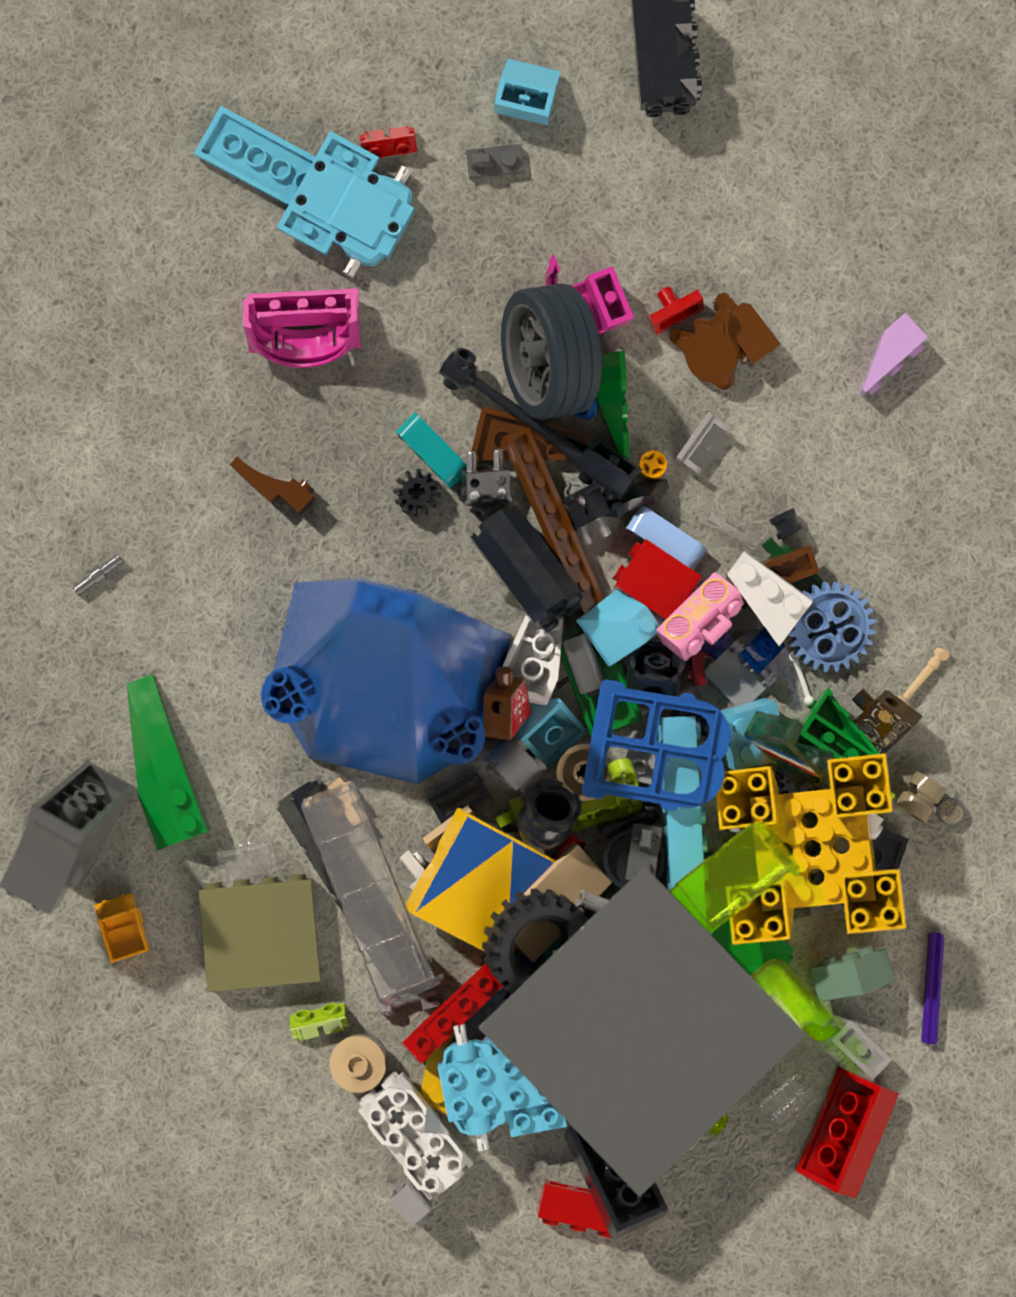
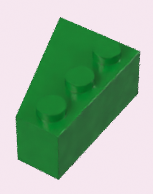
M829 687L821 692L791 737L826 762L832 759L880 754L864 732L859 730L852 721L847 710L843 709Z

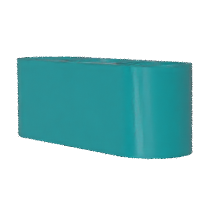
M414 412L395 433L451 489L461 480V469H467V464Z

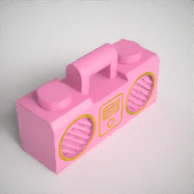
M714 572L656 629L662 644L684 661L700 651L705 643L704 639L713 645L732 626L728 619L737 615L744 604L740 592L736 587Z

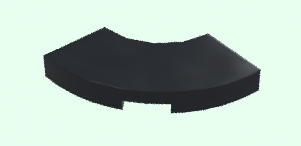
M667 479L636 482L622 500L616 498L615 501H609L604 498L611 512L605 515V517L620 518L627 511L635 507L657 504L669 488Z

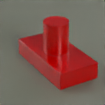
M670 286L661 289L657 293V297L664 308L649 315L650 326L655 335H658L704 310V301L699 290L697 289L678 299Z

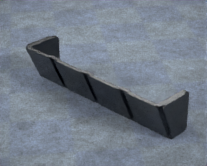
M320 780L309 781L282 799L277 810L299 845L305 847L307 851L305 852L306 856L330 894L333 893L337 898L335 900L336 904L360 942L364 941L366 952L387 985L397 987L408 982L427 970L428 965L432 963L433 959L431 956H428L408 969L302 800L303 796L322 785Z

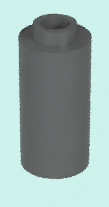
M582 633L561 641L580 694L586 693L588 698L598 695L601 683L605 678L593 645L587 635Z

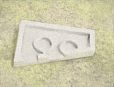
M743 551L727 573L778 646L781 645L813 602L811 598L745 551Z

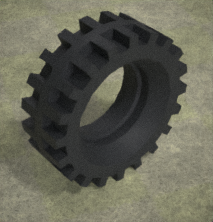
M537 888L530 889V895L525 896L520 891L515 894L517 900L510 904L507 900L501 903L505 909L500 915L493 912L490 916L495 922L492 927L485 926L484 933L488 936V941L482 942V949L487 953V957L484 960L491 969V974L510 994L514 993L541 967L528 968L519 964L513 951L514 942L522 929L537 920H548L555 923L561 934L560 949L589 920L584 915V912L563 894L557 895L550 889H546L545 893H541Z

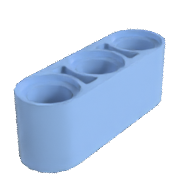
M639 506L625 527L630 534L642 542L645 539L649 540L693 571L707 551V548L645 506Z

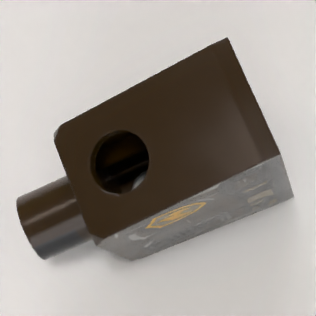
M863 688L851 699L863 711L853 722L859 730L864 732L880 754L888 752L923 717L888 690H885L875 700Z

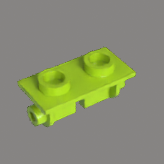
M329 1003L319 1009L311 1011L304 1009L296 1012L294 1015H290V1031H292L294 1040L300 1039V1041L320 1036L318 1030L320 1026H323L325 1035L344 1031L345 1027H349L348 1018L345 1016V1004Z

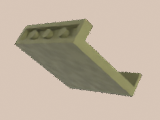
M306 874L289 875L290 881L278 882V876L261 878L260 884H250V879L233 881L234 886L222 887V882L205 883L206 889L198 890L207 992L318 982L322 980L312 888L313 878L306 879Z

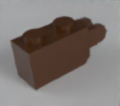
M718 293L715 302H713V307L717 311L721 308L731 310V332L740 348L739 361L743 365L748 363L752 368L778 349L780 343L751 304L742 303L737 306L728 293Z

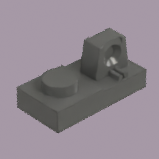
M521 144L466 150L469 179L524 173Z
M634 823L625 880L630 881L644 866L655 877L662 828Z

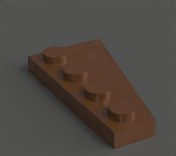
M482 406L472 446V451L476 452V461H494L493 451L495 449L503 450V461H511L502 438L529 426L511 413ZM542 421L560 435L588 445L590 432ZM529 427L543 460H568L556 447L557 445Z

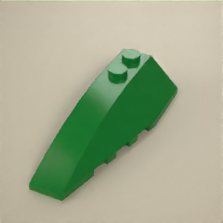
M151 674L127 683L138 797L157 850H161L211 830L154 675Z

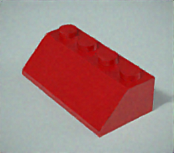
M838 1067L795 1171L838 1194L857 1198L899 1093Z

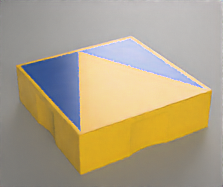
M458 807L438 843L432 861L422 872L404 908L426 922L483 950L482 942L488 941V936L484 933L485 926L492 927L495 922L490 917L492 913L496 912L500 915L505 909L501 904L504 900H507L510 904L516 901L515 894L520 891L524 894L556 860Z

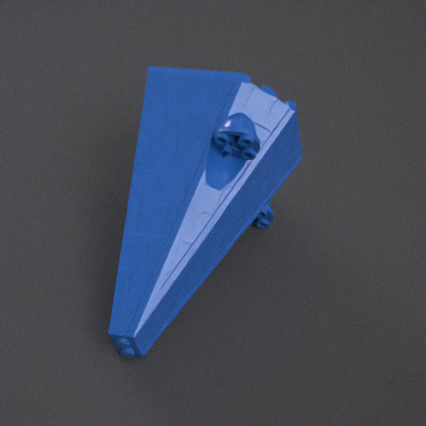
M361 579L295 582L274 670L262 685V706L264 711L274 720L289 724L306 754L311 759L419 784L450 764H462L473 760L482 750L487 738L484 729V693L496 679L495 670L502 667L506 660L511 634L419 593Z

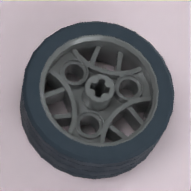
M564 283L526 288L514 292L503 312L501 349L505 373L515 400L530 417L538 420L587 411L598 394L602 373V356L598 329L587 302L575 288Z

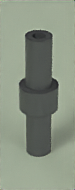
M116 554L100 567L98 565L89 571L90 575L72 587L73 590L80 596L96 583L100 585L107 579L109 573L124 563L123 560Z

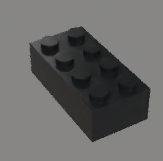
M572 1126L567 1128L564 1135L565 1140L612 1240L665 1216L669 1209L656 1182L639 1197Z

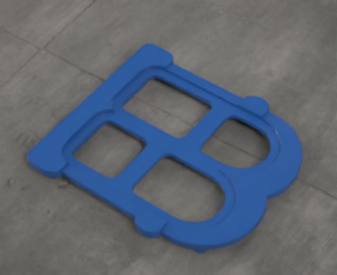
M604 680L601 683L582 794L585 797L602 799L606 795L658 803L666 811H675L678 807L695 808L708 803L717 795L724 780V765L721 759L729 748L731 738L729 724L725 716L715 706L696 700V697L690 693H684L680 697L626 689L621 682ZM618 702H631L649 707L650 711L644 738L635 739L617 736L612 733ZM673 709L701 715L707 720L709 725L707 740L702 745L692 748L658 742L657 733L662 710ZM611 747H618L654 754L655 765L651 785L643 788L606 781L604 779V771L608 750ZM670 757L688 759L699 766L701 782L693 792L678 794L667 792L663 789L666 764Z

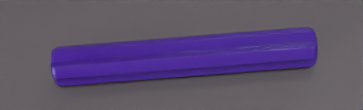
M937 932L928 934L921 1037L922 1042L925 1044H937L944 934Z

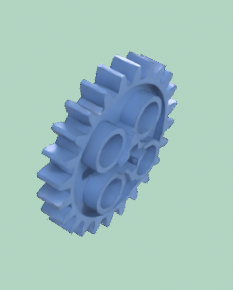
M834 581L832 588H830L827 582H822V590L813 584L812 594L804 590L802 591L813 602L788 634V636L794 637L788 642V645L791 647L798 646L793 654L797 657L803 655L802 663L806 665L811 661V668L815 670L821 664V670L827 672L831 665L835 672H839L840 664L847 669L850 668V659L859 663L857 656L859 652L867 655V651L863 646L865 644L873 645V642L867 637L868 635L876 634L875 630L869 628V625L874 624L876 619L868 617L874 610L871 607H864L868 602L867 598L862 597L858 599L860 591L855 589L850 593V585L845 584L841 589L840 583ZM842 602L844 606L843 611L839 615H834V605ZM812 613H817L818 622L814 626H808V617ZM851 615L853 616V619H852V620H850V621H848V622H847V621L842 622V621L846 620L847 618H849V616H851ZM830 621L835 623V625L832 626V632L826 630L827 628H829ZM852 627L854 630L853 637L845 641L843 633L847 628ZM818 632L815 635H813L812 638H808V635L810 633ZM827 638V649L819 652L817 648L819 641Z

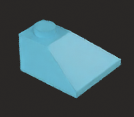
M618 589L577 620V623L608 667L645 644L657 634L656 629L660 626L646 605Z
M559 698L549 700L547 705L530 703L531 715L515 734L544 763L547 769L588 731Z

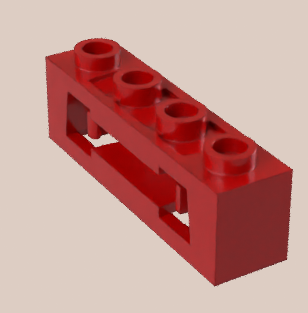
M484 964L400 1044L419 1064H422L455 1032L454 1026L459 1025L460 1028L461 1024H464L503 986L491 974V970L487 965Z

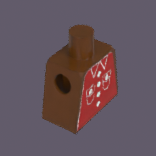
M503 666L495 670L496 679L484 693V729L486 737L511 740L531 715L526 680L523 677L513 676L512 669Z

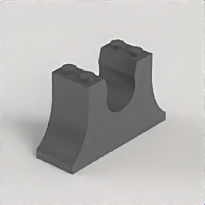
M86 761L31 807L22 838L0 883V888L6 890L9 896L28 902L36 911L50 915L60 905L69 886L78 887L86 879L106 838L136 787Z

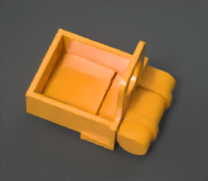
M133 893L122 894L117 898L108 901L103 900L101 903L94 905L98 918L96 922L99 924L111 963L151 950L143 926L140 907H136Z

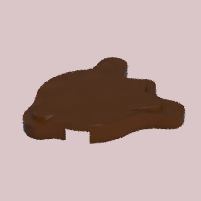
M728 308L719 309L712 319L703 317L695 319L693 322L694 333L677 328L672 330L669 335L670 341L682 349L690 371L700 380L712 383L721 390H727L734 385L735 368L740 358L739 345L731 332L732 312Z

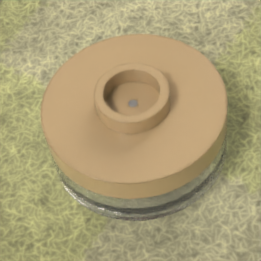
M365 1033L352 1034L343 1039L334 1048L330 1057V1071L335 1082L341 1088L353 1093L367 1092L376 1087L385 1077L389 1067V1056L383 1043L376 1037Z

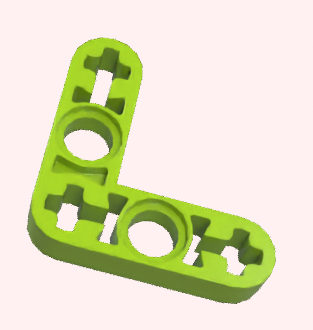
M621 758L609 764L610 782L639 787L636 772L630 759ZM606 795L602 799L582 802L580 816L572 827V831L636 813L642 808L643 803L640 800L630 799L626 801L629 798Z

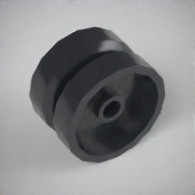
M631 829L618 833L609 841L604 852L603 866L607 878L619 890L629 882L625 880L633 835V830ZM661 843L655 871V878L660 881L665 869V853Z

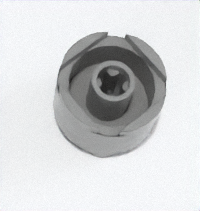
M515 737L511 740L504 739L482 760L483 766L489 764L491 768L487 772L508 794L512 791L516 792L518 796L515 799L521 802L526 797L528 791L538 781L545 778L544 772L547 770V767L537 757L532 759L525 752L528 749L527 746L518 737Z

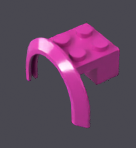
M554 255L548 261L545 273L546 286L558 284L557 277L560 268ZM613 266L588 275L584 281L571 285L587 302L593 314L599 336L628 325L633 320L634 316Z

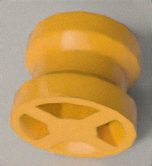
M647 451L639 461L638 466L643 469L640 474L647 480L659 479L667 468L666 457L659 451Z

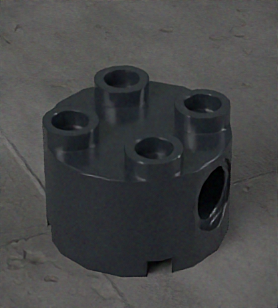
M646 642L641 648L634 650L630 654L626 687L632 690L678 697L682 687L685 661L662 644V642Z

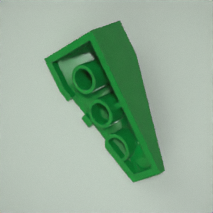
M617 351L601 355V382L596 399L615 450L630 460L629 430L626 426V422H628L627 400H625L627 388L625 351Z

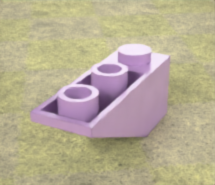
M904 313L880 336L859 392L861 396L867 391L872 395L884 384L881 379L889 373L893 377L904 367V364L901 362L908 355L913 359L925 348L922 343L928 337L907 313Z

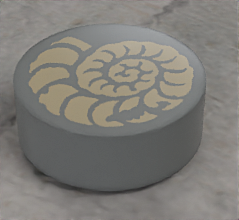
M945 798L937 805L936 816L941 823L954 826L964 819L965 807L956 798Z

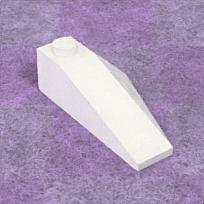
M525 616L503 666L512 669L513 676L523 677L526 680L529 702L531 704L547 705L558 682L564 617L559 620L556 628L546 633L543 628L537 630L529 618Z

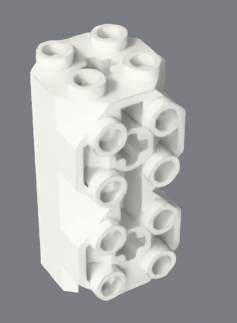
M394 1071L382 1081V1088L376 1092L373 1088L360 1099L358 1112L366 1120L368 1128L382 1145H386L402 1165L404 1173L418 1190H422L426 1197L431 1200L434 1198L435 1192L438 1195L461 1178L464 1174L462 1168L465 1167V1164L470 1168L474 1164V1160L405 1073L398 1074Z

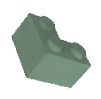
M874 945L860 948L858 952L843 955L841 960H837L836 956L820 959V965L810 968L819 1001L864 995L896 981L887 948L875 950Z

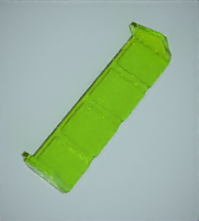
M760 821L759 823L754 822L748 825L723 845L717 853L708 857L680 879L669 892L711 934L788 872L798 876L801 874V871L778 833Z

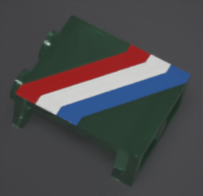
M756 711L744 733V736L779 768L822 778L828 766V760H831L834 754L829 750L796 743L804 728V725L796 719Z

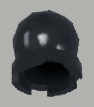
M551 779L538 781L528 791L524 799V805L518 813L517 829L523 841L535 849L547 851L558 848L568 839L572 832V827L580 816L581 801L575 791L572 794L563 787L564 783Z

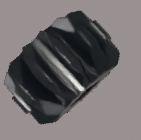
M416 469L415 478H412L411 473L406 471L407 482L401 478L397 479V483L403 488L393 489L394 494L403 495L397 498L395 503L396 505H401L406 502L402 509V512L405 514L413 507V516L417 517L419 514L418 508L422 507L423 513L428 515L427 504L433 508L437 507V503L431 497H441L439 491H431L437 488L439 483L438 481H433L428 484L432 477L430 472L422 479L421 469ZM415 486H420L421 491L425 490V493L415 500L413 494L409 496V493L415 490Z

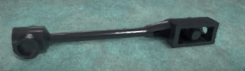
M458 348L447 357L440 368L439 374L445 377L443 384L448 389L457 390L458 388L465 389L469 386L474 387L557 445L556 447L575 466V469L580 472L578 477L581 482L586 485H591L594 482L598 483L603 488L601 491L602 496L609 501H615L616 498L622 500L643 470L599 438H596L587 446L567 436L560 435L542 421L530 417L518 404L477 377L478 366L475 365L476 356L470 350Z

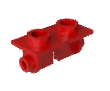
M408 125L389 129L390 137H385L384 130L365 131L364 135H359L361 148L378 156L379 159L387 156H403L418 152L414 127L408 128Z

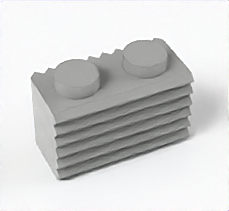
M406 1178L392 1190L389 1204L393 1205V1209H397V1213H401V1218H405L404 1222H408L409 1227L415 1224L419 1227L432 1216L430 1213L432 1212L433 1199L429 1200L422 1190H418L409 1178Z

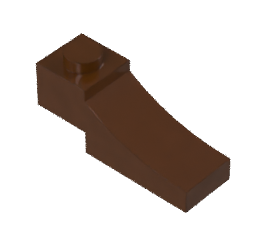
M238 457L229 464L272 505L281 497L298 514L302 515L316 500L312 495L314 489L303 479L297 482L292 478L288 482L269 477L253 469Z
M809 545L761 561L763 565L790 584L820 572L812 548ZM726 573L725 576L727 578V581L734 587H736Z

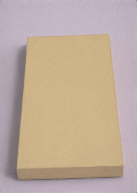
M573 843L524 895H530V889L537 888L541 893H545L546 889H550L557 895L563 894L576 905L577 897L582 899V896H579L581 890L599 896L612 882L580 846ZM581 907L579 908L582 912L586 910ZM537 920L528 924L520 931L514 944L534 963L561 935L560 930L553 922Z

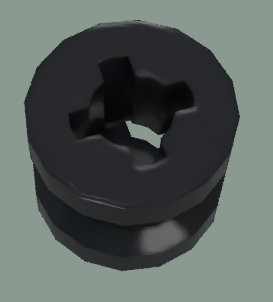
M794 508L769 520L770 524L775 526L777 530L776 536L778 540L804 528L802 523L797 522Z

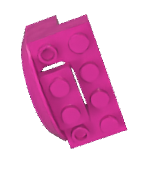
M358 288L247 294V299H243V327L249 353H258L276 364L287 367L312 368L331 363L350 352L353 348H361ZM327 325L322 328L311 330H291L283 328L288 326ZM333 328L336 330V345H335V346H334V331H333ZM276 331H277L278 349L275 348V332H276Z

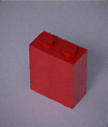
M645 539L642 544L639 542L635 543L628 554L632 559L626 567L621 565L612 579L616 581L613 586L614 589H618L646 605L653 615L665 621L687 600L702 576Z

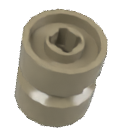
M915 771L907 784L909 790L901 793L895 805L910 816L926 824L934 812L932 805L939 804L947 790L931 778Z

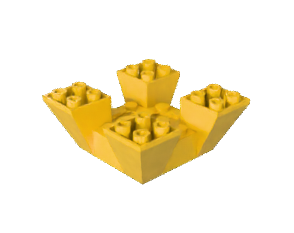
M886 754L828 760L831 789L781 794L771 766L724 771L723 784L716 795L719 827L722 830L753 826L759 882L726 887L733 944L791 939L794 908L844 903L848 934L906 928L900 870H876L869 814L893 812ZM808 812H813L818 817V823L814 828H809L804 822V817ZM840 837L846 838L850 843V848L846 853H840L836 849L835 844ZM811 840H816L821 845V852L818 856H812L808 852L807 846ZM783 843H788L793 849V854L789 859H785L780 855L779 850ZM817 868L823 871L825 879L822 884H815L811 880V871Z

